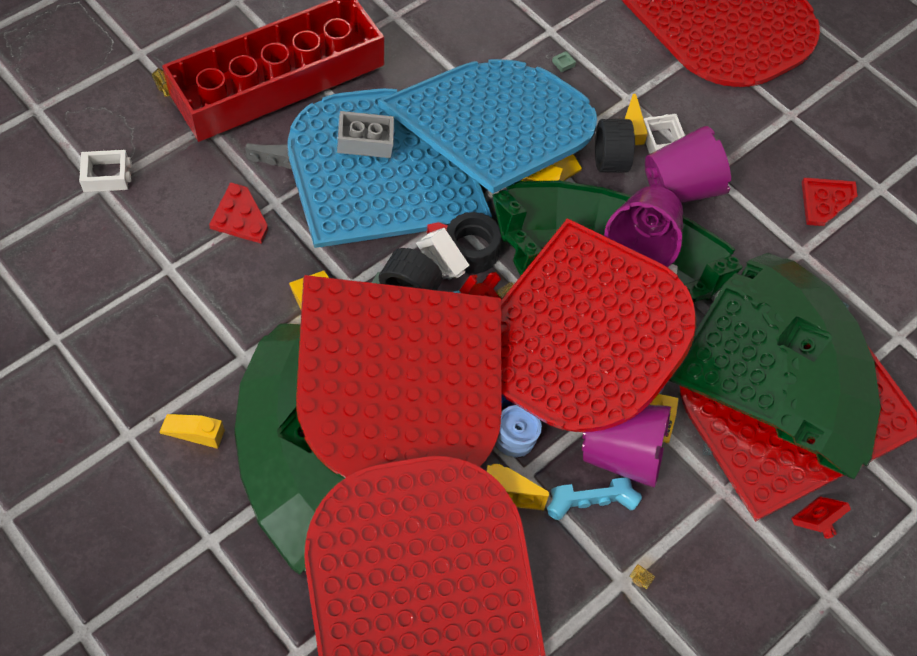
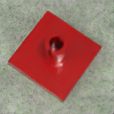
M820 496L791 519L794 525L822 532L824 538L829 539L837 534L833 523L849 512L851 508L848 502Z

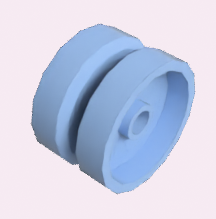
M517 405L507 407L501 413V425L495 446L507 456H525L531 452L541 433L542 425L540 419Z

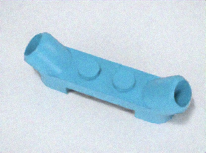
M628 478L612 479L609 488L578 492L573 491L572 484L562 485L551 489L553 500L548 505L547 511L553 519L561 520L570 507L579 506V508H587L592 504L604 506L615 501L631 511L635 510L642 500V495L632 488L631 480Z

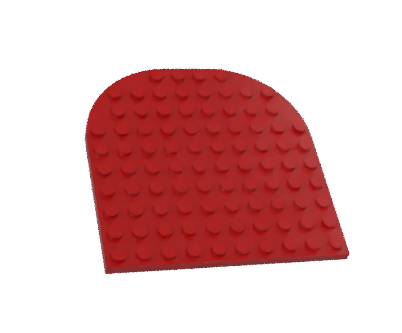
M622 0L685 68L707 81L723 86H755L766 83L794 69L806 61L812 54L820 34L819 21L813 13V7L807 0Z
M567 218L501 300V396L541 421L567 431H601L632 419L657 397L681 365L692 346L696 330V313L687 287L678 278L676 273L668 267Z
M304 275L296 409L298 421L305 435L304 438L317 458L334 473L340 474L345 478L370 466L428 456L457 458L480 467L490 455L497 441L501 425V298Z
M809 344L804 346V349L811 348V345ZM869 348L875 362L881 407L873 457L870 461L872 462L917 438V411ZM679 385L682 403L690 420L755 522L845 476L820 465L816 454L778 438L775 427ZM810 439L808 441L809 444H813L815 442V440Z
M428 456L367 467L346 477L330 490L321 501L310 522L305 542V568L318 656H546L521 518L515 503H513L506 489L487 471L468 461L447 456Z

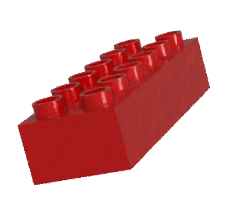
M329 0L164 64L162 68L171 98L197 141L200 142L384 66V36L357 0Z

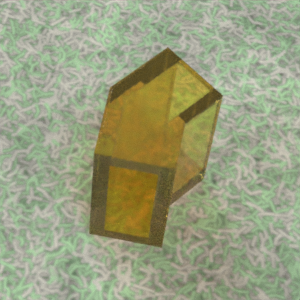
M157 68L151 74L158 90L162 91L165 97L170 96L164 72L162 69Z

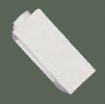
M677 114L644 118L648 133L645 143L649 154L670 144L656 145L651 131L670 129L674 141L685 136Z
M126 150L81 152L79 182L83 192L128 190V182H131V173L129 171V168L132 167L131 157L127 156ZM120 163L119 176L92 177L93 165Z
M445 228L430 232L416 242L421 252L439 266L443 279L458 278L465 273L464 269L469 266Z

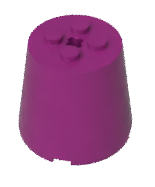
M708 126L700 127L645 157V173L649 185L664 187L672 191L681 203L728 194L731 189L728 186V182L731 181L730 166L721 141H716L713 136L715 132Z
M644 187L638 190L612 214L607 222L604 236L669 267L678 257L682 245V204L672 191L664 187Z
M648 405L638 415L620 425L601 431L583 432V461L655 488L664 452V447H662L663 437L667 436L671 407Z

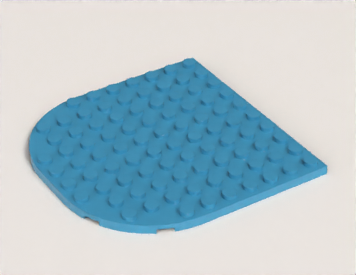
M490 59L488 63L479 64L477 61L470 62L378 100L379 107L391 116H394L401 124L491 193H495L581 150L593 138L597 124L595 108L591 107L589 99L584 94L541 67L537 66L535 69L526 66L525 62Z
M371 89L325 96L321 101L315 104L311 103L305 107L291 125L287 145L288 156L314 248L427 231L428 224L439 222L449 225L452 219L465 212L484 213L490 217L492 215L480 184L395 118L391 158L337 153L340 111L391 116L378 106V100L396 93L397 89Z

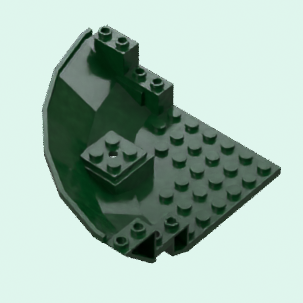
M559 180L517 181L507 186V191L500 190L499 193L492 194L501 236L504 242L508 241L516 250L513 262L520 276L567 218L604 236L607 222L612 214L631 197V195L603 187ZM683 216L682 245L678 257L672 264L677 266V276L687 287L693 304H695L697 301L703 299L708 301L743 266L739 263L738 258L731 256L735 251L733 246L696 222Z
M770 253L752 258L746 262L747 266L741 275L735 273L723 285L697 327L687 356L669 381L775 427L778 438L816 454L820 465L855 479L862 465L868 467L872 460L881 413L875 362L860 326L833 289L797 262ZM809 344L811 345V348L804 349V346ZM810 439L815 440L813 444L808 443Z
M280 323L268 336L265 335L259 341L240 382L234 433L240 478L257 522L291 569L301 575L303 570L306 571L305 542L312 517L324 497L345 477L334 473L326 467L311 450L305 438L298 435L299 432H303L298 421L296 409L300 324Z

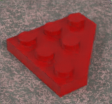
M803 178L802 190L806 225L825 226L850 205L858 196L856 182Z
M230 182L209 224L210 229L262 244L268 231V225L249 189Z

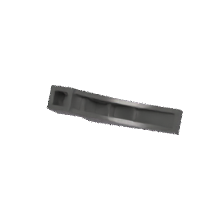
M247 143L245 151L248 160L292 169L288 156V144L258 145Z

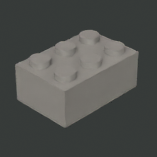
M340 111L337 153L391 158L394 116Z

